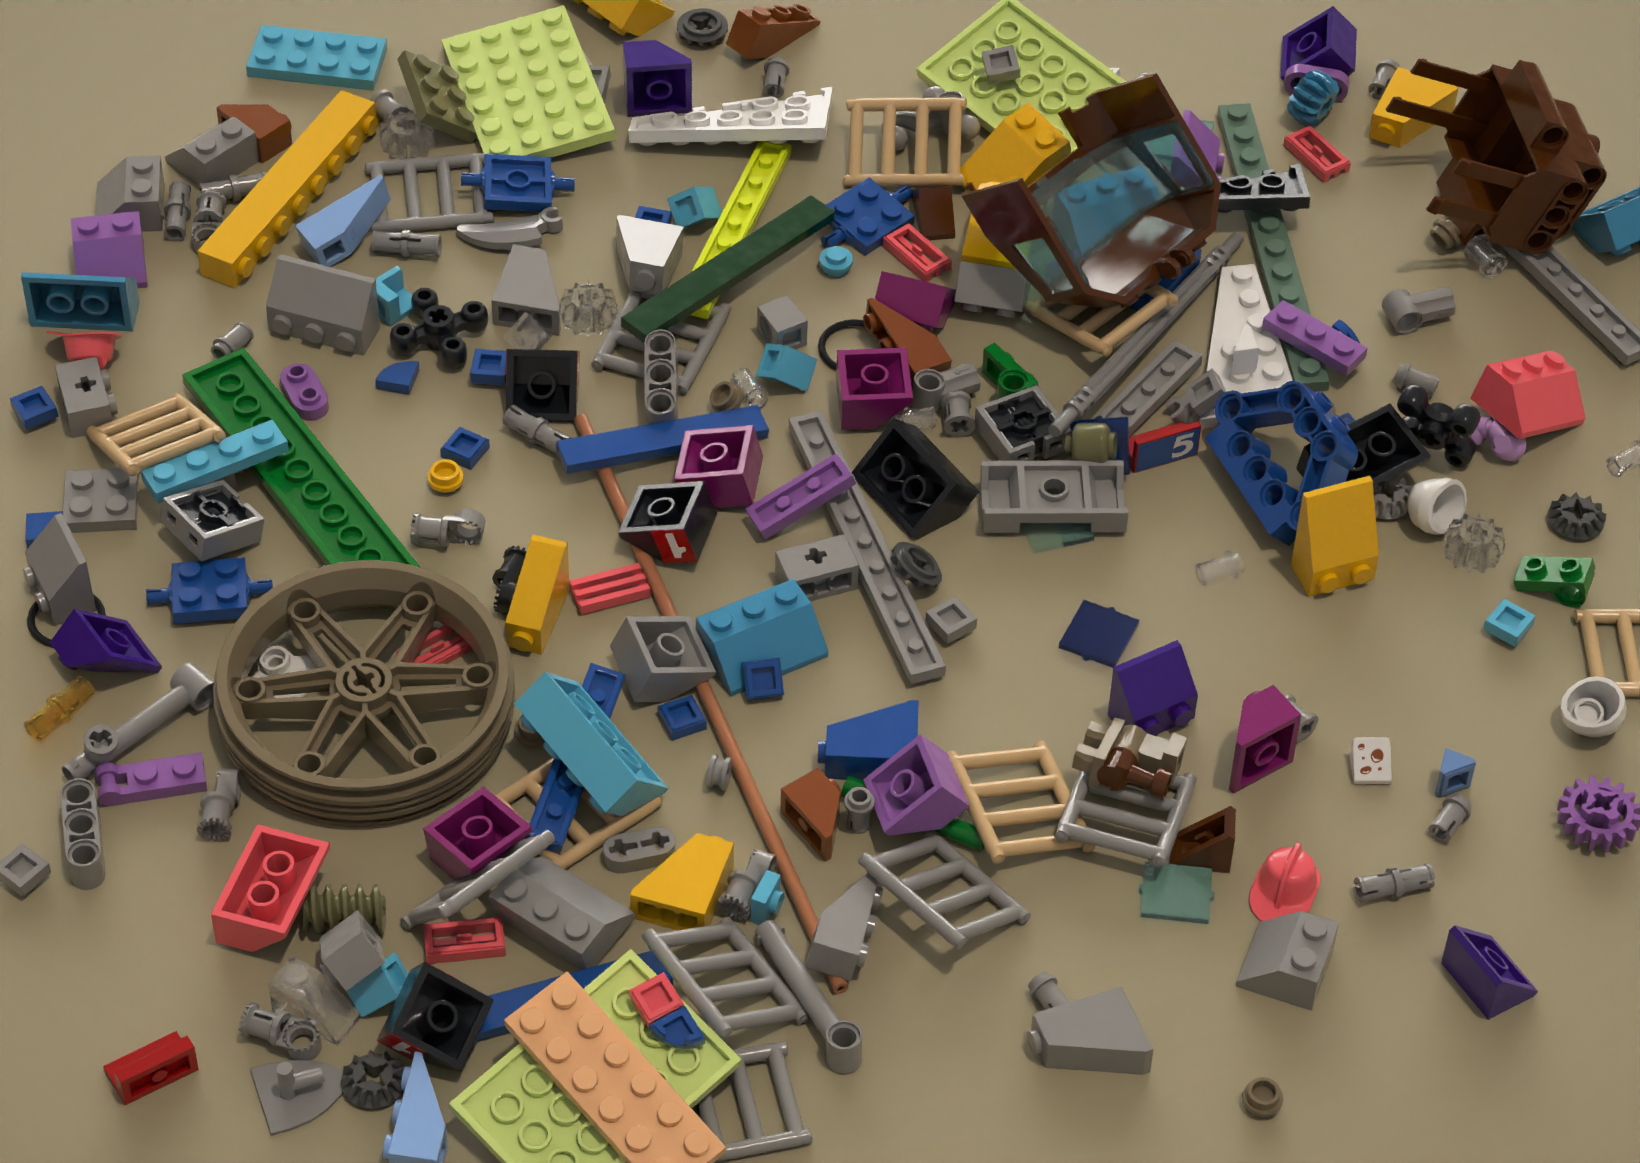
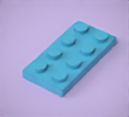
M261 25L246 65L247 77L374 91L387 51V39Z

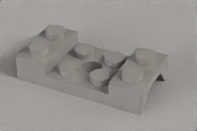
M1083 460L981 461L980 492L983 533H1019L1020 523H1090L1091 533L1126 532L1129 511L1128 508H1125L1124 461L1107 460L1104 463ZM1058 489L1061 491V494H1049L1046 490Z

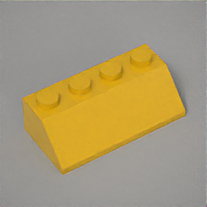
M572 0L579 5L587 4L589 6L587 9L588 13L602 21L604 18L609 20L608 27L622 36H625L628 32L639 37L671 18L675 12L660 0Z

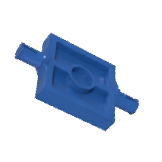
M485 154L484 167L481 173L461 172V186L481 187L484 194V209L542 212L545 208L552 207L554 190L574 192L575 177H555L551 169V157Z
M868 177L827 203L826 206L835 211V219L829 224L833 232L821 238L823 247L829 248L840 242H846L855 246L866 256L883 245L884 236L908 223L914 225L915 215L901 204L913 196L911 188L904 185L894 193H889Z
M245 557L172 563V580L168 588L146 589L147 604L170 603L174 624L239 619L248 608L251 596L265 594L273 588L272 579L250 581L246 571Z

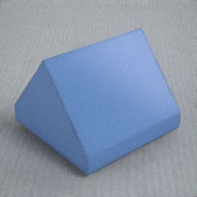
M1445 748L1435 791L1436 796L1443 797L1470 787L1476 765L1475 760Z

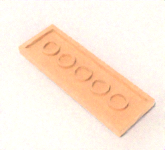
M568 971L504 1019V1026L626 1163H714L726 1153V1146Z

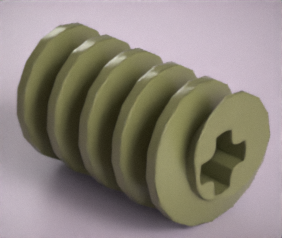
M312 884L303 906L304 934L308 932L311 922L316 933L322 934L327 923L330 929H332L357 910L360 911L372 928L374 923H376L379 933L384 934L386 925L385 896L381 895L378 884L373 885L370 895L365 894L362 884L357 885L354 895L349 894L346 884H342L338 895H334L331 884H326L323 894L318 895L315 884Z

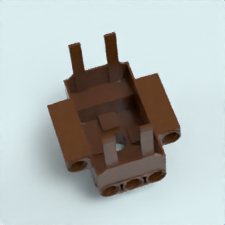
M1418 59L1410 71L1411 74L1467 89L1452 113L1406 101L1401 97H1393L1385 109L1386 112L1445 127L1447 130L1444 138L1453 158L1436 182L1442 198L1434 196L1426 208L1427 211L1434 215L1442 214L1451 217L1453 223L1461 232L1459 238L1462 245L1475 249H1486L1494 244H1499L1531 254H1539L1548 250L1556 239L1565 236L1570 231L1607 178V172L1598 155L1600 150L1599 138L1588 133L1575 105L1552 97L1538 65L1533 62L1519 60L1513 69L1492 64L1490 69L1475 75L1431 63L1426 59Z

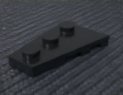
M1300 163L1289 165V171L1277 174L1274 169L1264 170L1261 177L1252 179L1244 175L1219 179L1221 189L1218 212L1228 213L1232 210L1262 212L1269 209L1296 211L1298 209H1309L1310 194Z

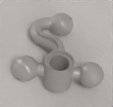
M935 85L927 88L922 98L964 97L959 92H945L941 87ZM962 110L961 139H974L980 132V123L975 116L966 115V110ZM909 111L896 113L895 151L902 150L908 142V135L903 128L915 132L916 113ZM929 111L928 135L937 133L948 134L949 111ZM882 123V125H881V133H882V135H883V123Z

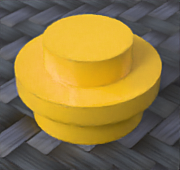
M448 459L435 462L428 472V483L432 489L438 492L455 491L462 485L464 480L463 471L458 464Z

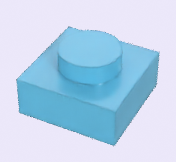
M1503 599L1485 620L1483 630L1515 647L1533 626L1536 615Z
M768 870L765 871L751 898L752 923L760 925L764 921L769 920L772 913L776 915L779 913L785 893L780 891V874Z

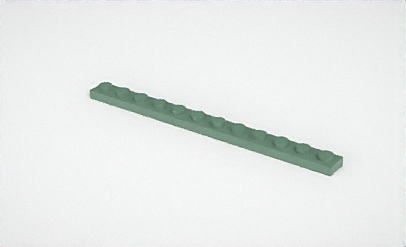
M1251 104L1218 105L1217 117L1234 176L1244 175L1250 179L1261 177L1262 171L1269 170ZM1269 209L1262 212L1244 210L1271 311L1284 300L1311 315L1281 209ZM1279 338L1292 380L1302 383L1315 392L1319 390L1328 391L1330 380L1325 364Z

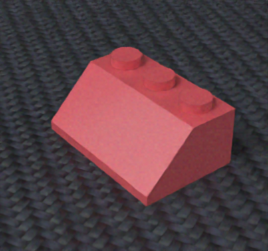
M1551 350L1487 364L1470 397L1471 400L1518 439L1581 425L1586 419L1576 370L1565 362V358L1562 355Z
M257 824L211 913L216 943L254 952L285 939L331 848L330 843Z

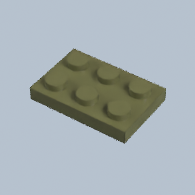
M404 50L397 61L420 123L473 143L477 138L472 123L475 118L464 102L467 97L458 86V73L448 65L442 66L430 61L422 54L415 55Z

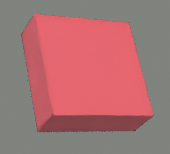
M664 972L629 990V997L648 1028L651 1023L684 1006V1003Z

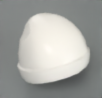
M1447 477L1428 479L1417 483L1411 489L1407 501L1410 520L1425 533L1434 535L1451 533L1456 530L1466 511L1467 496L1465 487L1459 480Z
M1595 676L1578 681L1566 691L1561 700L1560 715L1563 723L1567 728L1579 735L1587 737L1607 736L1616 732L1625 722L1627 706L1624 693L1610 679Z

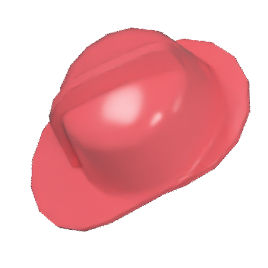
M47 331L48 334L61 335L69 362L97 356L100 370L104 369L107 362L112 360L115 341L122 337L121 334L113 332L72 334Z
M1296 842L1293 847H1280L1272 851L1260 866L1250 891L1249 904L1253 914L1261 922L1299 911L1307 913L1310 911L1320 886L1321 876L1312 857L1302 850L1301 843Z

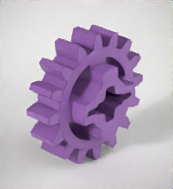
M1593 775L1590 776L1587 784L1578 778L1575 780L1574 787L1566 786L1563 796H1560L1557 811H1559L1557 822L1565 824L1563 829L1564 835L1573 833L1576 835L1574 841L1576 845L1586 841L1588 842V849L1591 851L1594 850L1596 845H1601L1605 852H1609L1611 844L1622 849L1625 841L1632 842L1636 831H1639L1640 804L1634 803L1636 794L1634 792L1625 794L1623 792L1625 784L1622 782L1615 787L1610 785L1609 777H1606L1603 783H1599ZM1577 804L1580 806L1578 812L1575 810ZM1621 815L1623 816V819H1624V821H1623L1622 823L1619 822V819H1620V816H1621Z

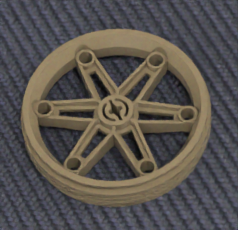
M359 560L321 566L303 572L273 587L248 607L232 627L222 647L214 675L213 696L217 727L228 756L236 768L240 769L242 777L265 799L292 814L312 821L338 826L372 827L411 820L435 811L460 797L487 772L496 760L512 723L515 708V681L512 657L507 642L495 619L474 595L452 580L424 568L391 561ZM351 609H394L395 611L363 648L328 615ZM434 620L447 625L462 636L481 661V663L470 665L412 662L428 631L432 628ZM403 628L407 629L410 632L393 663L387 666L378 660ZM289 630H292L293 635L298 639L316 669L266 677H248L253 664L262 651ZM323 633L349 660L340 669L335 667L316 639L320 634ZM456 684V687L410 691H401L400 687ZM329 691L330 696L274 698L275 695ZM484 705L480 717L469 734L460 744L443 756L414 715L416 713L459 706ZM390 713L394 714L414 743L415 747L408 750L381 722ZM343 716L346 720L352 722L326 756L319 754L338 718ZM280 718L317 721L300 753L295 758L293 765L290 766L271 754L259 742L251 731L246 719ZM366 735L405 771L396 775L370 779H341L332 777Z

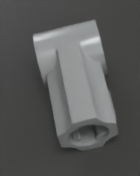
M1449 287L1412 295L1405 289H1397L1387 294L1382 301L1383 310L1395 330L1400 334L1414 332L1422 325V322L1453 316L1456 310L1454 294Z
M965 363L941 372L934 369L918 371L914 376L912 389L913 403L910 404L912 409L921 415H934L941 409V399L945 394L955 391L972 394L979 391L981 382L976 368L972 363Z

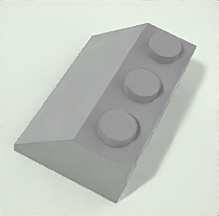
M282 254L278 256L266 304L269 331L364 356L380 329L376 279Z
M544 856L530 860L501 880L489 895L496 917L502 916L504 923L579 970L597 966L636 917L635 913Z

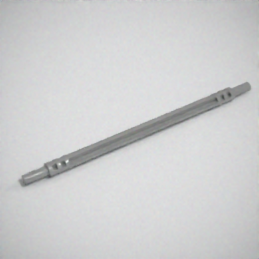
M1234 232L1221 246H1216L1172 292L1178 296V303L1173 307L1166 306L1141 325L1063 406V412L1048 427V431L1053 437H1059L1073 421H1079L1221 271L1222 267L1230 261L1231 254L1244 241L1242 234Z

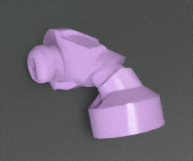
M1480 413V422L1475 432L1468 437L1476 445L1483 444L1487 437L1494 454L1502 460L1513 462L1521 458L1526 450V439H1518L1497 420L1493 421V417L1483 416Z

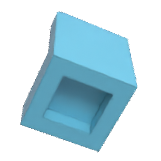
M694 186L667 198L675 224L684 226V230L705 220H718L722 213L714 187Z
M398 266L376 278L379 318L391 327L413 313L411 306L412 294L404 288L403 271Z
M766 343L756 376L767 381L782 382L798 390L807 391L818 359L786 345Z
M395 952L385 958V963L347 990L360 1016L365 1017L397 999L408 973Z

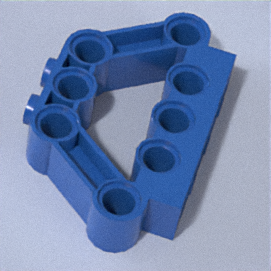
M1289 381L1280 388L1242 394L1234 390L1227 391L1220 396L1215 405V416L1220 424L1205 439L1268 533L1289 546L1295 541L1303 493L1346 482L1349 470L1356 464L1358 450L1347 434L1351 429L1340 416L1333 414L1330 409L1334 405L1323 392L1319 390L1316 393L1298 381ZM1293 423L1295 433L1311 443V454L1299 491L1286 484V470L1270 460L1271 450L1269 445L1252 434L1256 428Z

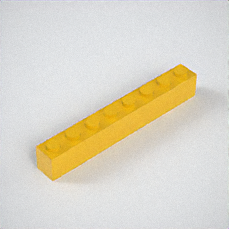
M341 90L197 250L200 274L232 288H236L244 278L249 277L256 264L269 254L272 246L281 236L288 232L291 224L298 216L305 213L313 199L324 191L325 186L334 175L340 173L343 165L352 155L359 151L363 142L375 133L378 127L375 102Z

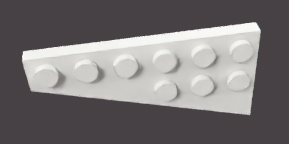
M833 87L821 88V95L806 97L804 91L792 93L791 97L782 101L769 96L723 103L722 110L706 112L704 106L692 108V112L684 116H677L676 113L670 111L632 117L628 130L629 143H639L642 146L671 142L673 145H686L689 142H704L707 145H716L724 141H736L739 144L769 141L773 144H781L787 140L815 143L826 139L833 102Z
M1255 264L1226 266L1221 269L1207 371L1212 368L1220 376L1226 392L1234 390L1242 394L1280 388L1289 381H1293L1279 337L1262 328L1263 318L1270 312ZM1244 324H1250L1260 347L1257 369L1253 373L1232 375L1231 367L1235 346ZM1215 408L1200 416L1199 423L1201 428L1217 427L1220 424L1215 416Z

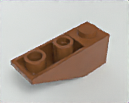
M793 4V6L788 7L774 5L773 8L755 6L753 9L738 10L726 45L746 59L768 58L819 26L821 21L810 14L811 10L800 4Z
M869 298L867 300L866 314L863 316V321L867 332L874 334L879 342V348L907 347L912 389L914 376L918 371L934 369L941 372L951 368L952 360L936 335L876 299Z

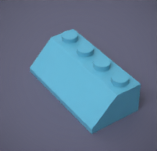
M544 672L514 703L522 713L520 717L522 723L532 732H538L545 740L543 743L545 750L555 759L563 761L568 767L566 770L567 776L579 787L584 786L591 795L589 797L590 803L600 813L624 816L663 795L669 789L577 681Z

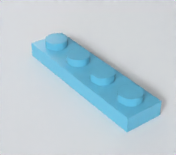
M269 420L226 437L220 443L213 442L142 470V480L158 504L163 501L164 497L211 483L289 452L288 441L275 422Z

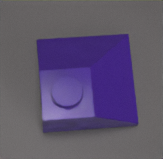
M73 609L50 641V644L59 655V661L72 670L79 668L93 672L159 673L162 669L161 664L129 622L124 619Z

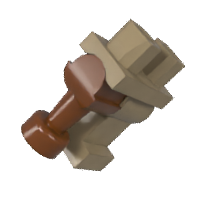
M1114 717L1110 727L1091 721L1085 734L1084 743H1079L1075 751L1072 768L1090 774L1089 786L1099 789L1102 784L1111 788L1110 791H1118L1130 783L1150 788V796L1164 800L1182 765L1188 737L1173 733L1170 740L1147 734L1136 725H1125V720Z

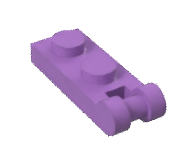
M202 752L123 765L106 762L99 764L95 768L96 781L101 784L98 788V799L100 804L104 806H115L207 791ZM127 782H128V785H123V786H119V785H118V784H121V783H127Z

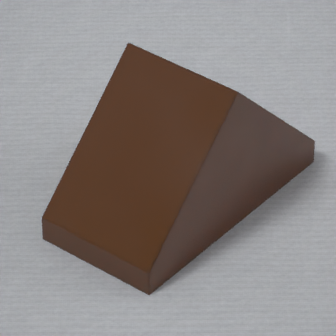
M951 186L913 190L912 201L920 233L929 241L955 238Z
M1229 806L1180 830L1171 851L1170 865L1175 869L1230 873L1235 844L1236 809Z

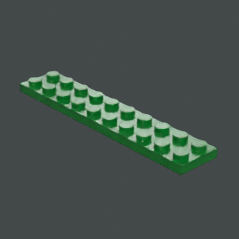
M241 348L182 374L185 387L210 419L225 432L226 437L269 420L275 422L288 441L289 452L249 468L325 565L359 560H380L420 567L245 348Z

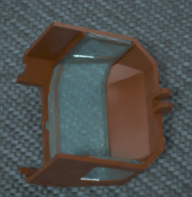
M1157 73L1098 90L1086 97L1088 104L1074 112L1070 106L1058 112L1077 148L1029 186L1026 185L1023 178L976 190L972 182L966 183L965 188L967 191L963 192L961 197L985 237L1044 297L1046 302L1099 308L1120 305L1121 308H1126L1139 299L1138 293L1143 289L1147 290L1157 285L1162 280L1160 275L1168 280L1176 278L1182 272L1181 267L1186 268L1195 263V251L1207 244L1205 239L1216 231L1221 182Z

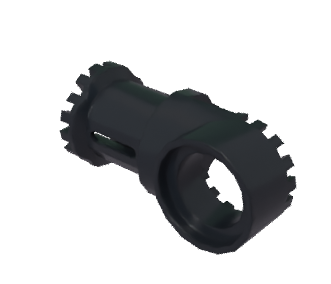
M514 545L511 548H507L503 555L504 562L501 568L493 574V583L500 589V591L496 590L499 596L494 598L498 600V602L494 601V605H497L494 606V609L497 612L504 614L509 612L526 555V548L524 547L522 550L520 546L515 548Z

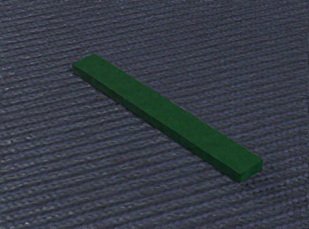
M810 195L622 316L621 327L644 343L645 338L650 332L658 329H669L833 222L835 211Z

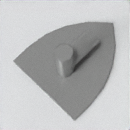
M287 1060L250 1069L271 1136L312 1122L328 1111L343 1094L341 1086L343 1070L332 1065L311 1060Z

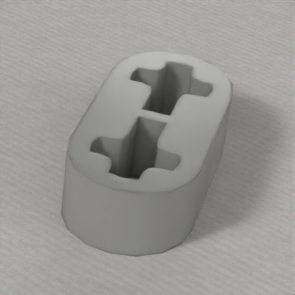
M653 827L611 836L603 845L604 865L608 870L617 874L658 867L675 852V837L671 831L663 827ZM660 843V846L664 849L657 850L653 844ZM622 851L623 854L626 856L619 857L618 854L615 852Z

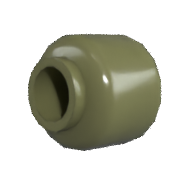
M1077 423L1073 428L1072 435L1065 436V456H1071L1072 460L1097 463L1116 460L1117 434L1116 432H1111L1110 427L1105 423Z

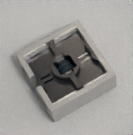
M1037 385L975 408V428L999 461H1034V458L1038 456L1046 459L1065 452V436L1071 435L1072 432L1068 426L1059 437H1053L1049 433L1048 427L1056 420L1059 413Z
M223 479L164 497L160 515V522L200 561L261 542L265 519L251 505L241 503L239 501L240 495Z

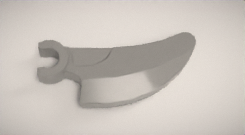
M548 207L541 213H538V215L516 220L487 224H461L457 226L459 238L473 245L496 250H511L513 244L526 247L542 244V233L546 231L555 233L563 230L562 217H558L557 207Z

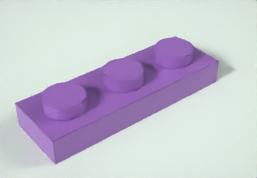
M1284 300L1263 318V329L1345 376L1349 375L1367 356V347Z
M835 453L750 505L745 510L764 540L854 486L856 482L838 454Z

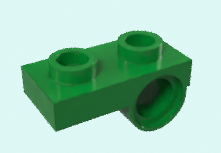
M995 342L984 348L982 373L997 386V399L1035 385L1038 386L1036 378L1031 373L1026 372L1015 362L1011 354L1003 351Z
M1523 556L1513 581L1516 591L1553 592L1555 599L1562 605L1579 607L1586 600L1596 568L1593 558Z

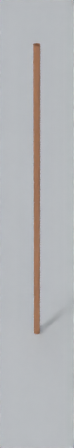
M579 414L574 418L581 436L595 434L586 414ZM611 467L596 469L622 524L629 506ZM631 545L662 616H679L652 556ZM707 680L695 686L726 756L732 757V770L770 853L777 857L776 866L812 942L818 924L817 916L713 689ZM826 974L835 994L843 993L848 989L845 979Z

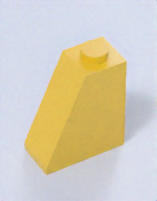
M1397 67L1373 112L1369 138L1401 147L1434 126V124L1386 112L1385 109L1393 97H1401L1406 101L1452 113L1455 109L1459 87L1411 74V70Z
M532 535L505 621L508 647L542 655L570 592L568 542Z
M696 833L632 889L630 893V910L636 915L634 919L674 930L710 925L717 909V900L722 896L730 872H732L734 867V842L726 841L717 836Z

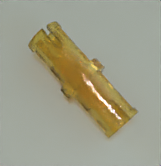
M77 676L63 691L58 694H52L46 700L47 704L24 722V727L31 737L35 736V739L40 741L60 722L68 721L73 716L72 712L95 693L91 683L87 679L83 680L82 676Z

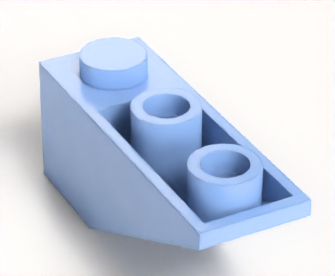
M382 175L363 184L361 187L295 225L303 248L317 264L331 267L351 255L391 200Z
M415 1051L411 1067L405 1066L403 1070L401 1090L404 1091L402 1101L396 1100L394 1104L392 1124L395 1125L393 1135L387 1134L385 1137L383 1159H388L389 1163H444L448 1149L446 1126L422 1053Z

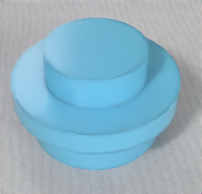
M833 246L821 252L819 263L824 273L828 276L842 277L852 267L853 255L843 247Z

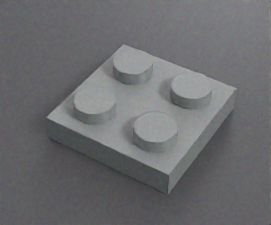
M121 468L66 470L63 517L71 532L137 530L139 474L130 476Z

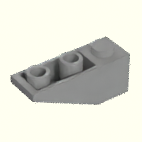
M869 873L821 913L812 938L805 965L806 968L851 981L856 966L863 968L870 946L863 943L864 937L871 938L877 916L871 915L870 912L871 909H878L884 889L877 886L878 881Z

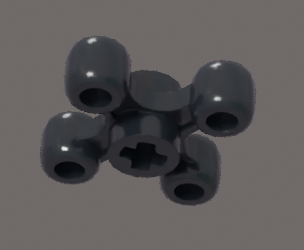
M425 287L417 289L412 295L411 306L413 314L423 321L416 326L408 323L395 325L390 332L392 350L398 355H410L416 350L418 345L425 343L428 348L439 351L441 362L445 367L449 369L462 367L467 360V347L461 338L455 336L463 330L470 333L483 331L488 324L486 306L479 301H469L463 305L461 311L453 313L449 307L439 305L438 296L434 290Z
M1414 384L1406 386L1397 401V407L1405 415L1402 419L1423 446L1433 450L1444 448L1445 459L1448 463L1459 468L1467 466L1476 452V444L1468 436L1475 432L1480 422L1481 416L1478 409L1470 404H1460L1455 409L1443 403L1429 404V395L1424 388Z

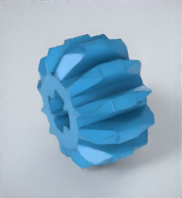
M1317 69L1307 72L1305 77L1300 79L1299 84L1294 87V91L1289 97V103L1287 104L1289 114L1301 124H1306L1307 126L1319 124L1337 100L1339 92L1338 82L1333 80L1332 76Z

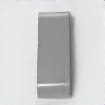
M663 329L650 332L644 342V402L648 424L679 419L676 341L671 332ZM662 409L666 410V411H664V412H656V411L662 410Z
M75 778L66 782L60 791L65 854L72 884L79 889L90 890L101 885L106 875L100 812L94 785L84 778Z

